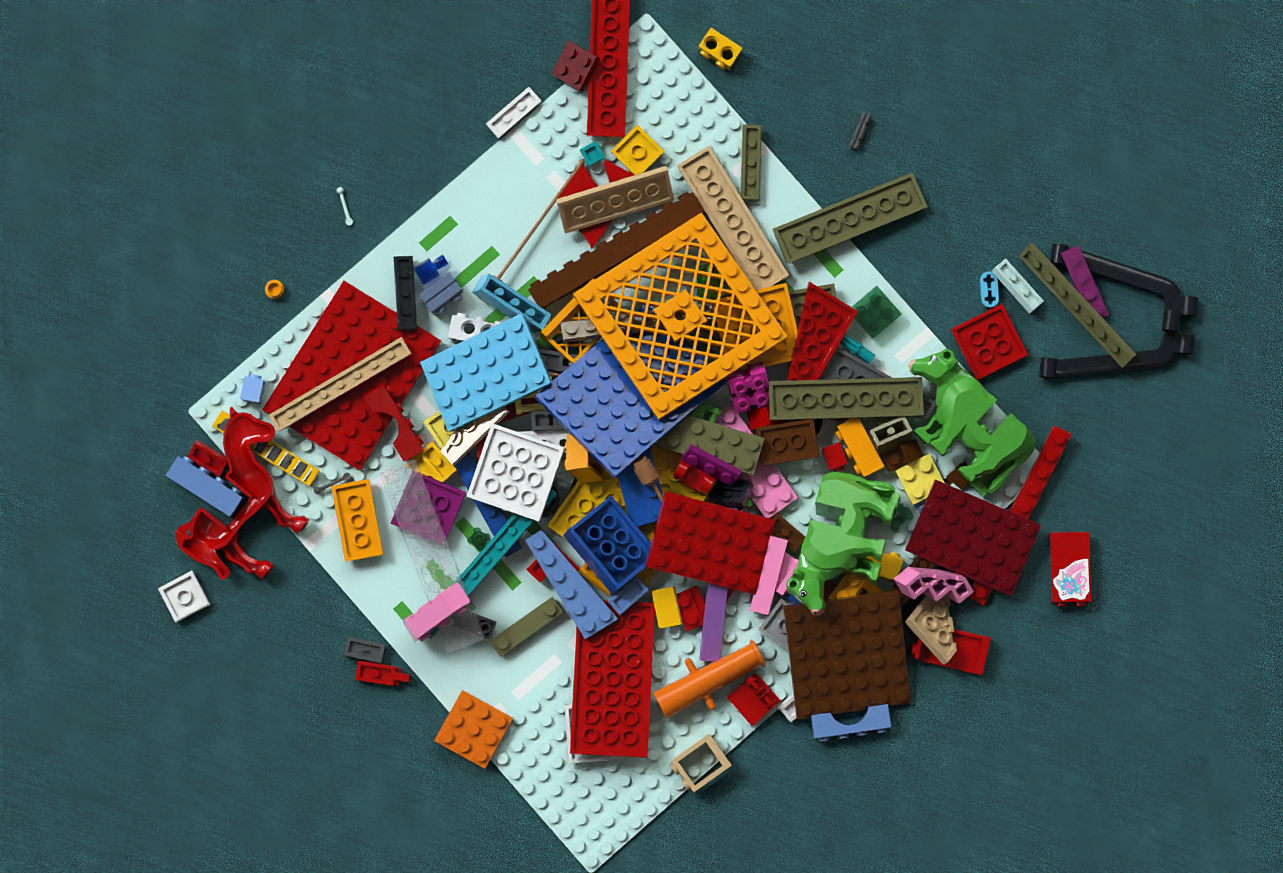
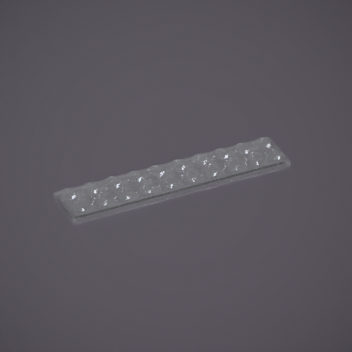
M416 459L379 473L428 601L435 599L439 593L457 582L470 600ZM471 600L465 612L460 615L456 612L450 617L447 625L439 628L449 654L485 640Z

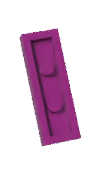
M692 444L689 445L681 457V460L730 486L734 484L741 473L740 469Z

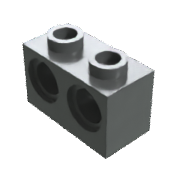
M547 410L531 411L532 431L565 429Z

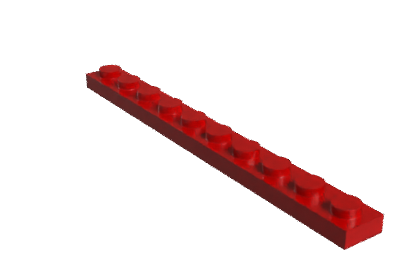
M1053 425L1010 512L1026 519L1029 518L1072 434ZM973 581L971 588L974 592L968 597L984 605L992 588Z

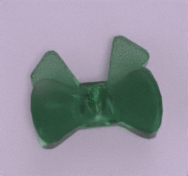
M899 503L897 509L899 515L893 517L892 524L889 526L894 532H898L900 525L906 520L914 518L912 512L904 507L903 503Z

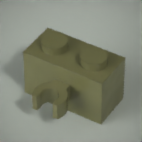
M905 416L890 421V417H885L886 420L883 422L878 417H875L878 427L869 430V438L878 455L912 441L913 431Z

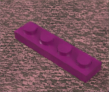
M1077 245L1060 253L1076 290L1102 318L1108 316V312L1080 247Z

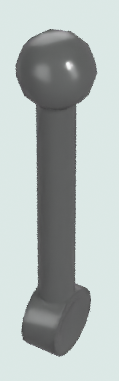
M345 473L343 477L321 487H315L314 493L320 494L322 490L343 480L348 481L351 479V475Z

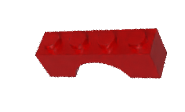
M381 383L364 393L363 397L373 413H387L398 422L399 431L393 445L405 462L423 451L421 445L424 442L419 434L414 435L411 430L414 426L409 418L405 419L402 412L404 410L399 401L395 403L391 396L394 393L389 385L385 387Z

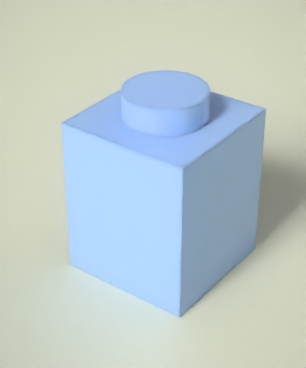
M250 374V377L245 376L240 395L241 400L261 404L266 383L264 380H261L262 376Z

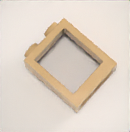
M707 734L671 760L673 762L671 768L676 775L681 774L685 779L682 781L683 785L688 791L692 789L693 792L732 766L710 734ZM706 742L722 766L694 785L678 761Z

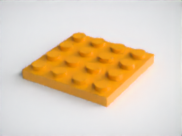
M787 283L758 289L756 292L788 337L748 364L762 361L764 367L791 361L798 330ZM732 296L720 298V301L730 303ZM734 296L733 304L741 305ZM718 306L717 314L728 316L729 308ZM732 309L730 317L741 319L742 311ZM745 312L744 320L752 321ZM716 319L717 328L725 329L726 321ZM729 322L728 330L738 332L740 324ZM743 324L741 333L752 335L753 326ZM756 327V330H755V334L759 333V330L757 329V327ZM719 333L720 341L722 342L724 334ZM726 335L725 343L736 345L737 336ZM740 337L739 345L748 339ZM724 347L723 354H726L732 349ZM748 364L743 366L741 370L748 369Z

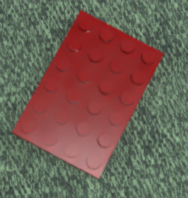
M665 491L646 567L756 595L775 520Z

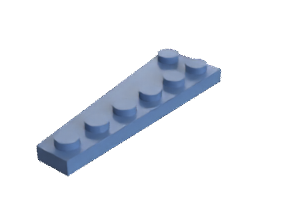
M542 530L525 540L584 639L618 620Z

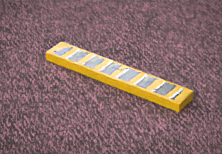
M222 410L212 427L224 434L226 425L231 419L230 415ZM272 440L250 445L251 451L309 487L320 472L319 469Z

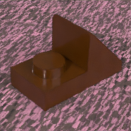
M915 439L881 454L888 472L923 457V453Z

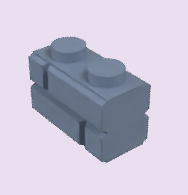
M449 272L419 294V297L433 315L435 313L440 315L447 309L446 305L451 301L453 304L463 297L461 294L464 291Z

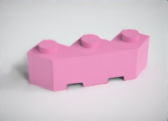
M907 567L894 578L900 591L912 599L924 593L925 596L937 602L946 594L950 599L960 604L974 592L967 579L953 571Z
M457 582L439 593L435 599L420 607L416 613L404 619L403 624L414 642L419 639L423 642L431 636L430 633L435 627L442 628L449 623L448 620L453 614L457 612L460 615L468 609L467 606L470 600Z

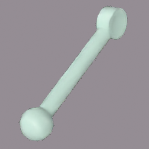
M339 187L337 188V193L340 195L345 212V223L351 226L353 220L349 216L343 195L344 189Z

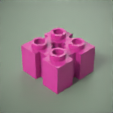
M762 361L748 364V369L741 370L740 368L726 377L735 414L750 410L751 405H757L758 408L769 406V384Z

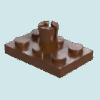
M814 419L756 428L757 436L765 438L760 452L762 466L820 457Z

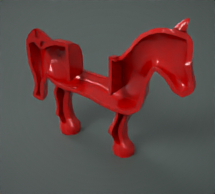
M230 407L229 414L231 419L227 423L223 435L224 452L230 469L225 478L249 496L250 499L229 526L213 513L201 507L190 522L176 530V542L179 548L192 559L213 568L221 580H225L231 572L218 557L217 549L225 552L229 562L240 565L247 574H256L263 580L273 569L274 564L268 560L259 561L253 559L243 551L238 541L240 527L255 512L265 507L271 510L282 528L289 527L297 535L303 531L310 519L304 515L294 516L284 510L276 495L272 478L267 470L255 459L250 449V445L254 443L272 440L275 436L274 426L271 423L257 419L249 413H238L233 407ZM189 529H190V534H191V536H189V535L187 534V531H188Z

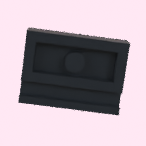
M737 479L730 486L717 480L707 500L709 503L721 506L744 507L753 484L750 480Z

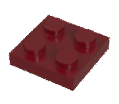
M568 40L551 74L583 92L600 58Z

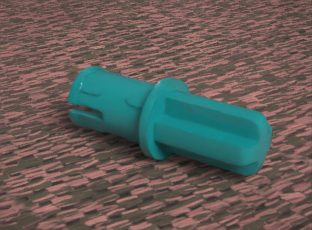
M846 334L843 336L840 343L852 351L853 356L856 355L868 364L873 360L875 354L862 345L863 343H857Z

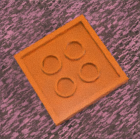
M462 690L434 741L485 769L513 717Z

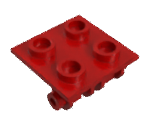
M756 672L727 696L728 700L751 726L781 701Z

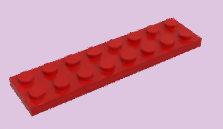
M592 0L590 52L598 56L600 60L589 79L587 137H625L630 0Z

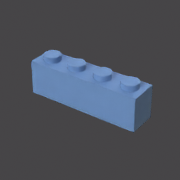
M178 456L165 476L233 518L245 499L241 496L242 492L235 487L229 489L224 486L226 482L219 477L215 479L210 477V471L202 466L199 469L193 466L194 461L184 456L182 459Z

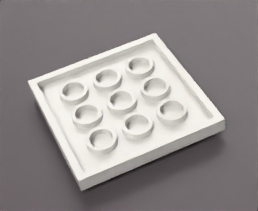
M492 423L467 497L540 522L565 448Z

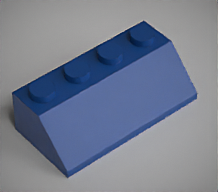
M649 449L642 456L650 459L655 467L651 449ZM632 464L618 476L628 516L637 527L657 522L662 502L652 485H642L633 470L634 466ZM657 477L655 484L663 496L659 478Z

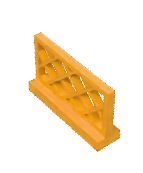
M575 298L540 333V337L545 342L547 341L571 364L588 352L600 339H592L590 343H581L579 341V344H557L553 340L556 334H562L560 323L589 319L588 317H580V310L582 308ZM609 298L608 301L610 303L607 306L618 308V303L613 298ZM568 347H579V354L575 359L568 354Z

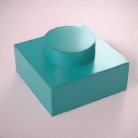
M597 141L579 149L588 167L605 159Z

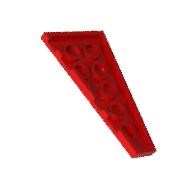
M808 282L787 381L818 380L858 313L851 306L811 282Z

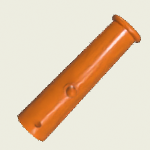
M750 640L748 645L701 669H696L693 661L687 658L685 659V665L690 673L653 692V695L666 719L701 699L705 700L710 710H714L716 704L711 697L712 693L759 666L765 667L766 662L753 640Z

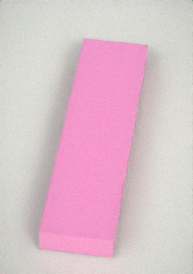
M770 536L757 593L753 595L750 611L769 615L788 540Z

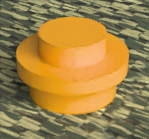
M271 280L265 286V293L271 299H278L284 293V286L278 280Z

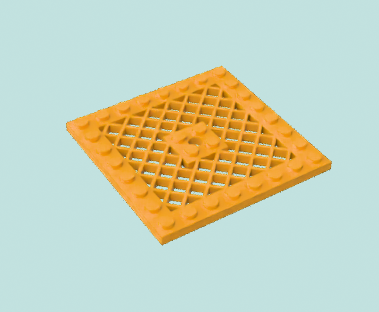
M702 213L573 293L574 298L658 421L788 337ZM686 247L685 254L677 253ZM689 247L699 249L698 257L687 255ZM702 250L709 259L701 258ZM670 257L669 264L661 263ZM673 257L683 259L682 267L672 265ZM686 260L696 261V269L685 268ZM699 263L710 264L709 272L699 271ZM713 265L719 274L712 273ZM654 267L653 274L645 273ZM657 267L667 269L666 277L656 275ZM670 270L680 271V279L669 278ZM684 272L694 274L693 283L682 281ZM697 275L708 277L706 285L696 283ZM638 277L636 285L629 283ZM641 277L651 279L650 287L640 286ZM710 278L720 279V287L709 286ZM654 280L665 282L663 290L653 288ZM724 281L730 290L722 289ZM667 284H678L677 293L666 291ZM681 285L692 287L690 295L686 289L680 292ZM622 287L620 295L613 294V292ZM625 287L635 289L634 298L623 296ZM694 288L705 290L704 297L693 296ZM638 290L649 292L647 300L637 298ZM707 292H718L717 301L706 299ZM721 293L732 295L731 302H721ZM651 294H661V303L650 301ZM665 295L673 297L664 303ZM734 296L741 305L733 304ZM606 297L605 304H603L601 300ZM609 298L619 299L618 308L607 306ZM622 300L633 302L631 310L621 309ZM694 301L702 303L701 311ZM705 303L716 305L714 314L704 312ZM635 304L646 305L645 313L634 311ZM649 306L657 307L653 310L655 315L647 314ZM718 306L729 308L728 316L718 315ZM732 309L742 311L741 319L730 317ZM609 311L617 312L615 320L613 319ZM680 311L686 315V318L681 321L675 318V314ZM745 312L752 321L744 320ZM619 313L630 315L629 322H619ZM633 316L643 318L642 326L631 324ZM705 317L713 318L712 326L704 325L707 323ZM646 318L657 320L655 329L645 327ZM716 319L726 321L725 329L714 327ZM659 322H661L666 331L658 329ZM729 322L739 323V331L728 330ZM743 324L753 326L752 335L741 333ZM619 326L627 328L626 336ZM756 327L759 330L757 334H755ZM630 329L641 331L639 339L629 337ZM697 329L695 337L688 335ZM700 329L710 331L709 339L698 337ZM644 331L654 333L652 342L642 340ZM713 332L724 334L723 341L712 340ZM657 334L667 336L666 344L655 342ZM726 335L737 336L736 345L725 343ZM670 337L674 342L681 339L680 346L669 345ZM740 337L748 339L739 345ZM684 339L694 341L693 350L682 348ZM630 342L638 343L637 351H635ZM697 342L708 344L707 351H696ZM641 344L651 346L650 355L639 353ZM710 346H720V355L709 353ZM654 347L665 349L664 356H654ZM724 347L732 349L723 355ZM667 351H678L677 360L666 358ZM681 352L692 354L690 363L679 361ZM694 355L705 357L704 365L694 364ZM641 358L649 359L647 367ZM708 358L716 359L707 365ZM651 361L662 362L661 370L651 369ZM665 363L675 364L674 373L663 371ZM678 365L689 367L687 376L677 374ZM692 368L700 369L698 372L691 375ZM651 373L659 375L658 383ZM662 375L673 377L671 386L661 384ZM676 378L683 379L682 382L674 386Z

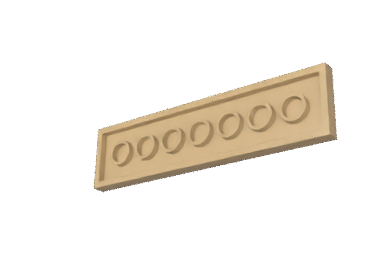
M710 146L678 164V170L700 202L731 256L754 289L758 290L774 286L789 276L788 272Z

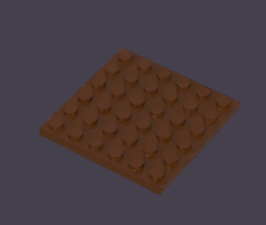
M898 589L824 600L826 609L820 616L812 615L809 609L800 603L783 606L796 719L811 718V715L824 713L838 714L865 710L871 706L885 704L892 706L911 703Z

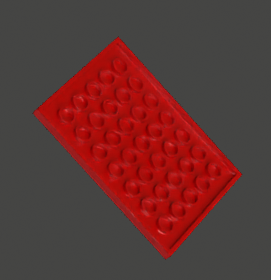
M343 280L262 410L268 414L275 412L402 337L411 352L410 356L289 426L351 466L361 470L394 418L387 413H373L363 394L383 383L385 387L389 385L394 393L391 396L394 402L399 401L400 405H402L423 371L420 362L432 357L441 340L417 326V331L398 332L397 313Z

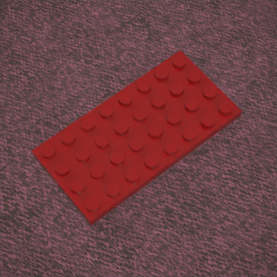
M602 600L618 620L587 639H584L576 626L570 754L648 758L655 606L654 603L635 602L624 613L619 615L608 601Z

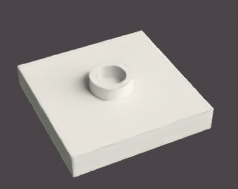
M193 571L158 588L175 623L210 605Z

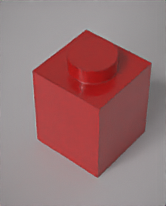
M840 442L821 449L828 471L839 472L845 469L844 466L848 463Z

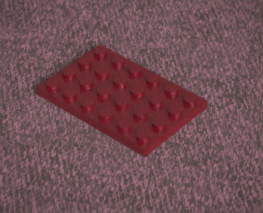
M934 479L905 551L1012 596L1041 525Z

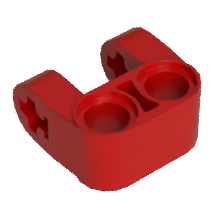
M682 460L673 475L675 480L704 496L708 494L715 481V478Z

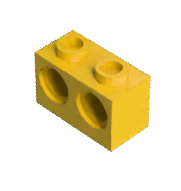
M713 28L709 29L698 46L701 56L708 60L709 58L716 61L715 64L723 70L726 68L730 70L743 50L742 47ZM709 41H713L717 47L711 50L706 47V44ZM724 52H730L733 57L729 60H725L722 57V54Z

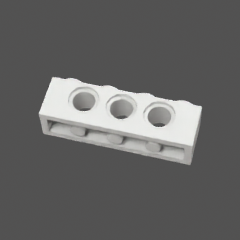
M457 313V316L452 315L448 339L463 342L484 332L485 329H490L502 322L495 321L493 324L488 323L485 318L476 317V320L468 318L469 315ZM469 324L475 327L472 334L464 332V328Z

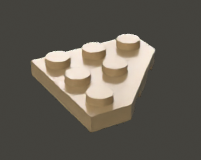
M946 594L937 602L925 596L905 622L942 664L947 663L957 651L956 643H953L952 633L954 632L953 620L949 616L948 609L951 606L950 598Z

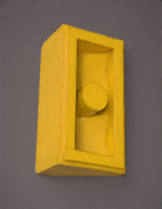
M675 586L652 591L659 628L681 625L682 619Z

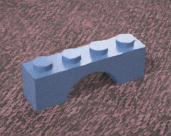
M888 704L868 707L864 717L853 725H843L837 722L831 713L811 715L813 737L818 738L819 742L830 740V736L837 735L838 739L847 738L849 733L855 732L857 736L868 735L869 730H875L876 733L887 732V728L891 727Z

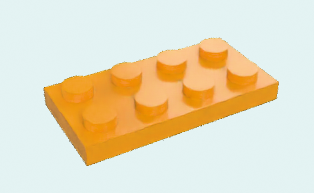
M370 479L331 486L345 562L384 555Z

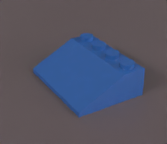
M612 496L608 497L563 535L612 595L646 567L651 543Z

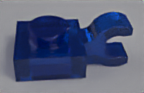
M441 255L433 262L428 258L413 267L422 284L425 285L438 277L439 273L437 270L446 266L448 262L444 255Z

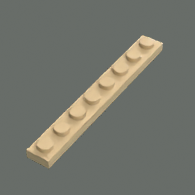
M401 337L268 416L277 431L280 432L410 356L411 352Z

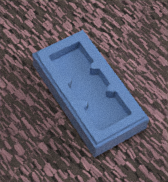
M636 576L611 597L608 602L621 615L644 596L649 589Z

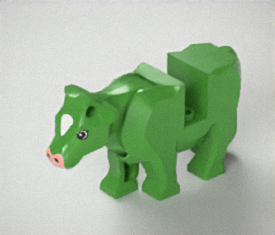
M944 349L927 357L911 360L908 366L909 371L913 375L924 377L937 386L936 414L931 418L927 426L916 428L913 433L925 444L929 443L942 457L952 447L955 440H958L962 446L973 450L975 458L972 460V464L960 467L957 471L970 482L969 485L980 496H985L987 492L989 494L996 493L1001 489L1009 473L1020 467L1033 453L1036 446V439L1033 437V434L1012 413L1006 415L989 434L987 433L989 429L985 425L976 423L997 399L987 392L979 381L959 366L952 350ZM939 436L938 439L931 441L932 438Z
M830 472L823 476L815 501L816 515L839 520L838 526L810 520L808 531L802 544L797 569H794L792 576L786 583L787 592L794 596L800 604L807 607L812 615L820 616L825 612L826 604L823 600L826 580L840 574L849 573L864 575L869 578L871 584L877 585L881 563H874L871 559L865 557L872 556L881 562L886 540L864 538L866 522L869 518L876 520L877 516H879L886 525L891 526L900 502V493L895 492V487L888 482L868 481L859 476L844 472Z

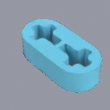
M988 271L980 277L981 304L984 307L993 308L999 301L998 279L993 272ZM987 275L990 276V279L994 280V282L990 283V288L987 287V282L983 281ZM989 291H991V298H995L991 305L988 301H985Z

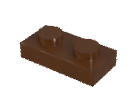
M777 513L773 517L775 524L772 534L777 538L788 540L787 547L795 552L804 542L805 536Z

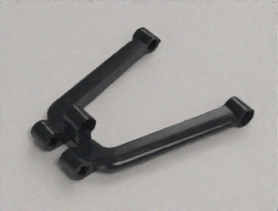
M1052 244L1050 262L1065 264L1060 253L1070 249L1069 246L1065 244ZM1081 250L1090 273L1159 295L1164 300L1161 343L1158 349L1135 352L1137 355L1123 368L1110 354L1070 359L1041 357L1039 377L1056 379V377L1159 368L1170 363L1174 354L1193 355L1195 335L1180 334L1178 332L1180 316L1197 317L1198 297L1180 295L1178 286L1168 278Z

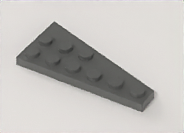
M837 347L818 380L892 377ZM923 395L924 416L909 417L928 420L936 406V402Z

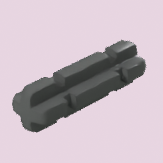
M862 114L861 122L858 123L853 139H851L849 144L850 148L854 150L859 149L860 141L863 140L868 128L867 124L870 123L872 118L870 115Z

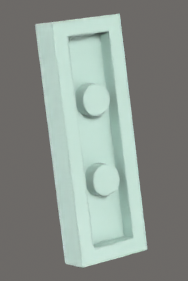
M1004 259L992 270L993 274L1029 314L1044 302L1007 259Z

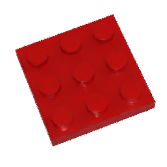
M1003 304L951 329L976 380L1028 355Z

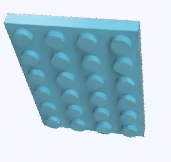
M522 313L420 362L448 432L455 431L553 384L525 315Z

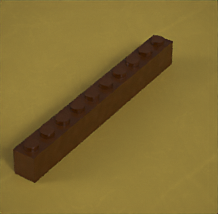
M686 192L680 195L677 202L665 204L661 207L663 210L656 213L654 211L645 216L646 220L639 223L637 221L631 224L628 231L624 233L619 231L612 236L613 239L611 241H602L596 245L597 249L590 252L588 250L582 253L577 261L570 260L565 263L562 270L558 272L553 270L546 275L547 278L540 281L539 279L530 284L531 288L528 291L535 303L543 309L547 308L586 285L592 278L596 279L698 214L702 213L704 215L705 211L693 192L690 194Z

